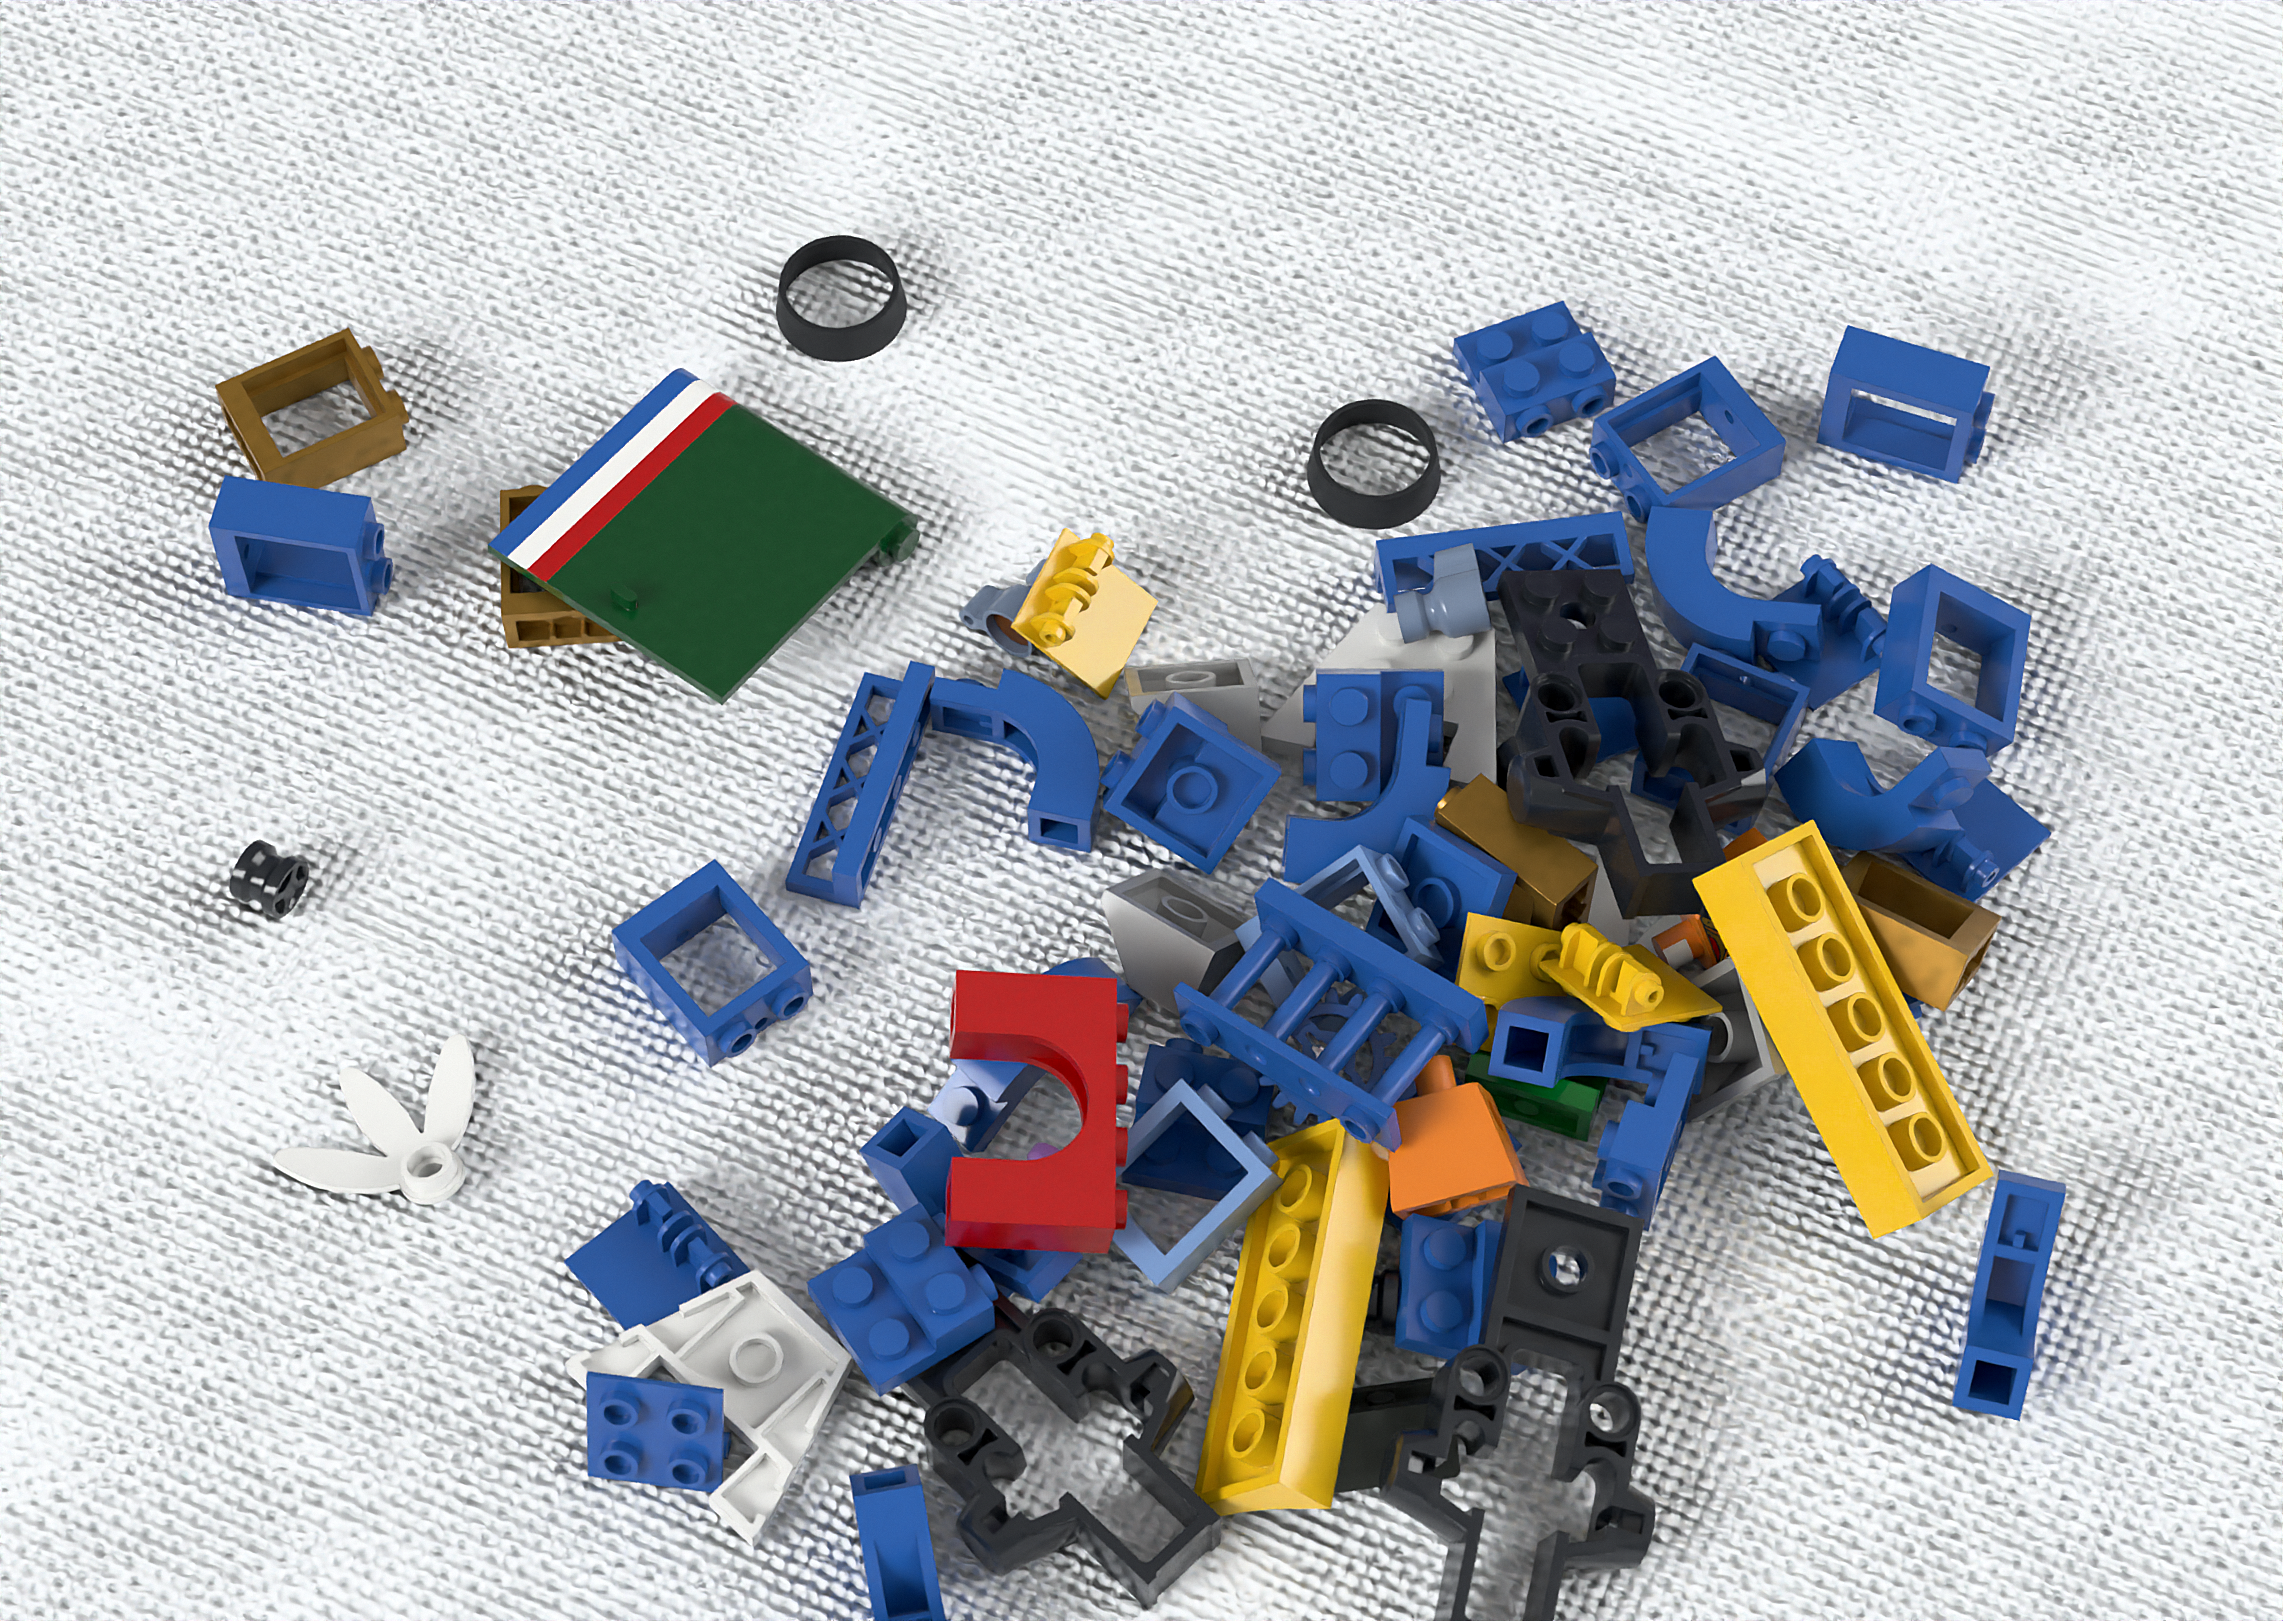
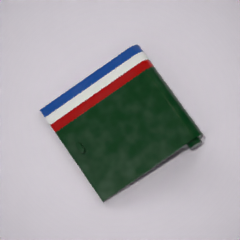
M678 368L668 374L488 544V552L723 705L869 558L884 567L893 564L895 561H905L915 550L919 542L920 532L916 529L918 523L916 514L688 370Z

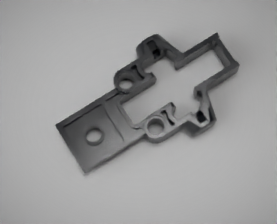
M1620 569L1502 571L1496 590L1530 684L1514 727L1515 740L1520 754L1513 757L1507 773V799L1514 820L1520 824L1546 830L1550 835L1597 846L1623 920L1642 916L1694 914L1708 917L1709 914L1692 879L1727 862L1716 831L1724 829L1726 824L1756 815L1761 810L1766 794V774L1759 752L1752 747L1725 740L1707 691L1699 679L1683 670L1657 669ZM1567 619L1580 622L1587 629H1577L1576 626ZM1620 697L1629 701L1636 718L1634 724L1635 736L1651 777H1665L1670 767H1681L1692 775L1695 782H1686L1669 823V829L1682 863L1651 864L1646 860L1619 784L1607 785L1604 791L1574 782V780L1587 779L1595 766L1601 743V734L1588 698Z
M1518 1183L1509 1189L1478 1344L1465 1347L1437 1370L1432 1383L1423 1429H1398L1386 1449L1380 1470V1499L1424 1525L1449 1543L1433 1621H1473L1466 1617L1465 1611L1486 1511L1474 1506L1466 1512L1440 1494L1443 1479L1433 1477L1436 1467L1447 1460L1452 1435L1458 1437L1464 1443L1466 1455L1473 1458L1488 1459L1497 1448L1511 1385L1510 1368L1512 1362L1557 1374L1566 1379L1568 1389L1551 1479L1572 1483L1584 1471L1592 1477L1595 1483V1496L1586 1541L1569 1543L1571 1533L1557 1530L1538 1542L1523 1621H1554L1563 1570L1636 1569L1642 1563L1652 1540L1656 1507L1653 1498L1629 1484L1641 1423V1405L1635 1393L1628 1386L1614 1381L1642 1238L1644 1219ZM1552 1253H1566L1577 1262L1579 1280L1576 1285H1563L1553 1278L1549 1270V1258ZM1461 1368H1469L1479 1375L1483 1383L1482 1396H1475L1463 1387L1460 1380ZM1591 1404H1598L1610 1414L1612 1419L1611 1432H1605L1593 1423L1590 1415ZM1611 1519L1618 1521L1617 1527L1609 1526Z
M956 1250L967 1268L972 1267L973 1265ZM996 1288L998 1299L992 1302L994 1305L995 1328L899 1385L926 1412L923 1429L928 1463L967 1502L956 1520L957 1531L973 1555L986 1567L999 1575H1006L1040 1557L1078 1543L1147 1610H1150L1158 1602L1157 1598L1207 1551L1212 1552L1221 1544V1516L1159 1459L1195 1400L1193 1390L1180 1370L1158 1351L1146 1348L1122 1360L1069 1311L1052 1307L1042 1309L1028 1318ZM1052 1342L1063 1343L1070 1348L1066 1353L1055 1357L1046 1356L1038 1351L1043 1345ZM1003 1360L1011 1362L1076 1424L1082 1421L1091 1409L1088 1394L1095 1390L1107 1391L1145 1426L1139 1439L1131 1433L1122 1441L1123 1469L1186 1528L1151 1561L1142 1562L1068 1491L1059 1499L1058 1510L1033 1520H1029L1021 1511L1011 1518L1007 1512L1006 1497L991 1481L1003 1478L1014 1482L1019 1478L1027 1467L1023 1450L986 1412L970 1399L963 1397L962 1394L995 1364ZM1147 1391H1150V1393L1144 1398L1142 1394H1144ZM951 1430H962L971 1435L968 1441L955 1446L947 1445L939 1440L943 1434Z

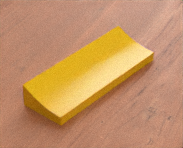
M1813 819L1692 879L1873 1239L1926 1218L1994 1175Z
M1337 1118L1266 1143L1279 1157V1160L1271 1169L1284 1183L1247 1219L1194 1492L1219 1516L1272 1509H1331L1390 1189L1388 1149L1374 1140L1370 1144L1357 1140L1343 1128Z

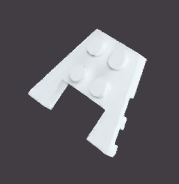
M1376 602L1317 668L1443 669V735L1454 737L1443 766L1451 768L1447 792L1457 786L1461 789L1465 788L1480 773L1498 786L1496 755L1497 642L1495 628L1460 638H1449L1443 632L1435 630L1431 631L1427 639L1405 644L1397 612L1387 614L1386 605ZM1316 669L1261 728L1262 750L1303 759V748H1315V723H1303V685H1316Z
M758 1269L679 1305L680 1311L647 1327L639 1324L620 1333L619 1340L592 1353H589L588 1349L572 1356L566 1362L568 1374L585 1390L587 1371L647 1379L660 1366L665 1367L682 1384L724 1389V1423L755 1453L708 1497L709 1504L752 1547L762 1539L853 1367V1358L850 1353Z

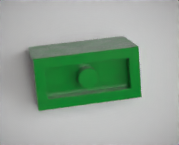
M1479 1050V1053L1476 1052L1474 1055H1471L1465 1072L1464 1084L1478 1082L1493 1097L1501 1116L1588 1142L1609 1077L1569 1076L1560 1079L1554 1088L1489 1075L1488 1069L1491 1052Z

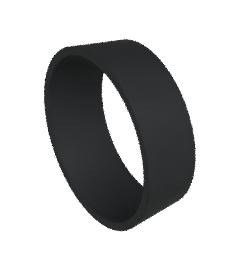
M849 235L819 238L799 248L785 263L779 279L776 318L783 336L800 352L815 359L829 362L856 361L874 355L884 349L896 338L903 327L907 314V300L897 268L891 257L871 241ZM837 260H851L868 264L883 272L893 282L891 296L887 304L877 315L858 325L842 328L825 327L804 319L789 303L786 291L792 282L806 270L825 262Z
M1366 399L1340 407L1325 419L1316 434L1307 465V481L1311 494L1319 506L1331 517L1353 527L1381 530L1397 527L1414 520L1431 505L1440 486L1441 469L1432 430L1426 421L1415 411L1393 401ZM1376 423L1394 426L1408 432L1424 445L1430 454V459L1422 476L1404 490L1388 495H1365L1343 487L1329 475L1323 465L1320 449L1333 435L1346 428L1360 424Z

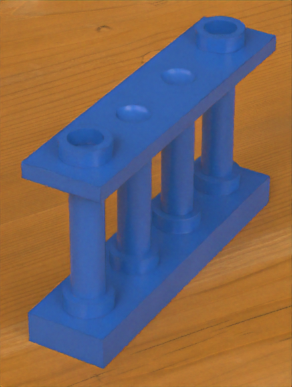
M1269 877L1254 894L1262 934L1216 989L1207 997L1181 981L1173 990L1180 1016V1026L1198 1044L1205 1047H1210L1212 1044L1218 1046L1339 1119L1343 1128L1357 1140L1366 1144H1370L1374 1140L1394 1153L1402 1144L1396 1109L1392 1106L1442 1045L1450 1046L1454 1043L1473 1055L1478 1051L1489 1037L1484 1001ZM1294 949L1313 960L1315 965L1262 1028L1232 1012L1234 1007L1282 950L1289 952ZM1347 980L1367 993V998L1315 1060L1284 1043L1334 982L1342 983ZM1401 1012L1420 1023L1422 1028L1369 1092L1364 1091L1338 1075L1388 1013L1397 1014Z

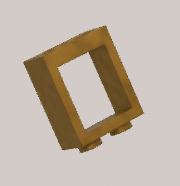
M349 327L215 385L224 420L257 480L319 489L407 450L402 425L409 423L410 420L404 403L395 389L388 392L385 391L380 383V380L384 379V373L375 352L370 345L360 348ZM350 379L372 419L282 457L261 418Z
M527 485L520 489L500 490V533L548 487ZM500 560L501 618L508 649L623 641L548 591L523 593V575Z
M1482 773L1474 778L1465 788L1461 789L1457 786L1446 793L1435 809L1434 817L1436 818V823L1518 873L1501 919L1563 932L1565 927L1571 923L1581 924L1588 922L1599 865L1566 839L1550 835L1546 830L1515 821L1509 808L1507 793Z
M1859 851L1846 866L1837 863L1836 865L1900 991L1945 1012L1979 971L2002 916L1867 851Z

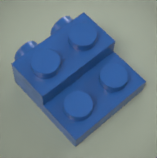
M1564 300L1454 338L1453 354L1503 444L1521 437H1537L1545 433L1550 427L1578 417L1582 419L1593 417L1602 412L1606 407L1613 405L1617 377L1591 331L1582 334Z
M1316 668V685H1303V723H1315V748H1303V786H1315L1316 801H1375L1381 795L1391 778L1394 768L1401 697L1433 701L1431 714L1442 715L1438 753L1427 752L1426 764L1443 766V669Z
M1173 691L1165 704L1155 698L1147 706L1135 727V731L1142 735L1131 753L1128 755L1122 750H1118L1106 765L1099 780L1100 783L1106 786V789L1103 791V809L1210 875L1281 776V766L1230 734L1226 723L1176 691Z
M1409 815L1406 817L1392 856L1400 864L1409 880V886L1404 891L1414 909L1417 907L1421 908L1430 917L1439 932L1440 940L1435 943V946L1445 963L1433 972L1455 984L1468 912L1501 919L1518 873L1425 815ZM1377 896L1364 932L1398 952L1405 954L1408 952V949Z
M1171 1038L1165 1042V1046L1149 1044L1135 1100L1136 1113L1133 1125L1182 1078L1196 1091L1207 1083L1234 1111L1225 1121L1236 1133L1243 1138L1252 1130L1266 1144L1274 1111L1271 1105L1278 1094L1277 1086L1260 1087L1258 1080L1264 1074L1231 1054L1229 1059L1203 1054L1202 1046L1189 1039ZM1187 1109L1121 1174L1122 1183L1220 1202L1249 1172Z
M1675 1051L1673 1052L1666 1075L1653 1072L1643 1104L1628 1099L1620 1123L1608 1119L1598 1147L1596 1158L1599 1161L1591 1185L1592 1188L1602 1191L1598 1207L1644 1219L1643 1230L1648 1232L1688 1119L1700 1060Z
M921 1202L863 1236V1249L807 1281L808 1294L879 1397L995 1328L994 1305L992 1302L998 1299V1293L990 1276L978 1263L967 1268L956 1253V1250L961 1247L945 1246L946 1215L940 1212L931 1217Z
M1415 1213L1402 1222L1394 1347L1450 1360L1465 1347L1478 1344L1502 1222L1485 1219L1473 1228ZM1551 1254L1549 1270L1553 1278L1556 1279L1557 1259L1555 1255ZM1512 1362L1510 1368L1511 1375L1518 1376L1529 1367Z

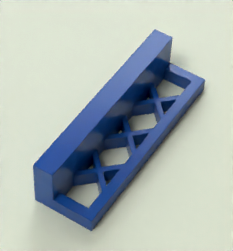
M1622 511L1376 540L1374 579L1377 593H1383L1387 614L1396 613L1393 595L1408 592L1402 590L1413 591L1410 589H1418L1416 591L1422 595L1432 590L1434 582V554L1436 551L1473 543L1481 580L1484 581L1482 584L1487 601L1500 600L1496 587L1502 571L1620 569L1626 585L1634 584L1635 578Z
M910 660L903 681L864 672L786 877V891L860 909L931 717L930 694L935 681V666ZM873 695L895 700L888 722L879 726L875 725L867 712ZM863 724L864 728L866 729V732L859 735V732ZM875 744L877 751L868 774L857 779L848 765L850 756ZM842 777H844L847 784L839 787ZM856 797L858 802L849 826L837 831L828 817L831 807ZM824 829L827 836L819 840L822 830ZM834 849L837 851L838 855L831 871L832 881L806 875L811 860Z

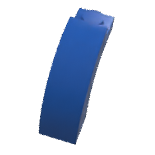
M1651 506L1646 529L1645 554L1653 600L1665 627L1685 649L1689 651L1694 642L1709 649L1726 650L1735 655L1740 661L1755 667L1758 655L1772 656L1782 661H1797L1799 659L1821 661L1825 641L1821 605L1753 599L1728 590L1712 574L1718 549L1713 511Z
M1005 668L1003 669L997 689L986 687L984 684L973 679L960 678L951 680L936 676L930 694L933 731L1005 746L1022 756L1035 772L1036 781L1027 808L1029 841L1091 853L1100 819L1099 759L1090 730L1076 709L1061 694L1048 685L1023 673Z
M1401 697L1393 772L1386 788L1371 805L1355 814L1341 818H1320L1286 814L1280 878L1284 882L1304 883L1358 845L1383 855L1386 853L1393 855L1407 816L1425 815L1429 819L1435 820V809L1446 795L1449 786L1451 768L1426 764L1427 752L1438 753L1441 738L1442 715L1431 714L1433 701Z
M1813 738L1773 776L1790 809L1799 821L1804 824L1813 819L1823 840L1829 844L1856 851L1915 853L1936 847L1961 831L1951 809L1967 802L1973 796V788L1993 770L1982 750L1938 746L1898 784L1886 791L1872 774L1857 742Z
M1099 957L1073 959L1042 973L1045 975L1117 978V1003L1128 1004L1129 1018L1143 1000L1136 991L1130 989L1129 985ZM950 1059L957 1068L927 1108V1111L938 1122L945 1124L950 1133L970 1153L984 1152L1024 1096L1048 1071L1020 1062Z
M1534 996L1518 998L1505 1003L1499 1009L1488 1074L1554 1088L1558 1081L1564 1077L1579 1075L1611 1077L1649 1084L1654 1071L1666 1075L1673 1052L1675 1051L1700 1059L1693 1094L1699 1095L1703 1089L1714 1026L1690 1021H1672L1642 1027L1635 1032H1625L1608 1026L1601 1015L1576 997Z
M904 1106L859 1152L881 1187L902 1213L921 1202L931 1217L940 1212L946 1215V1182L952 1157H964L945 1124ZM961 1247L957 1249L972 1265L980 1264L990 1276L995 1287L1007 1298L1015 1292L1037 1304L1083 1258L1080 1252Z
M1999 1169L1988 1218L1985 1220L1971 1284L1955 1371L1951 1406L2020 1421L2034 1362L2036 1330L2045 1280L2066 1195L2065 1183Z
M917 1463L849 1475L873 1621H947Z

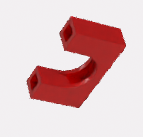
M956 970L950 996L949 1058L1020 1062L1031 1064L1050 1072L1063 1082L1073 1095L1080 1111L1082 1128L1078 1135L1062 1150L1039 1159L1009 1160L952 1157L946 1182L945 1246L1108 1254L1115 1230H1125L1128 1196L1127 1190L1116 1189V1167L1125 1168L1128 1129L1127 1127L1116 1126V1105L1126 1104L1128 1066L1116 1064L1117 1043L1125 1044L1127 1040L1129 1012L1127 1003H1117V978Z

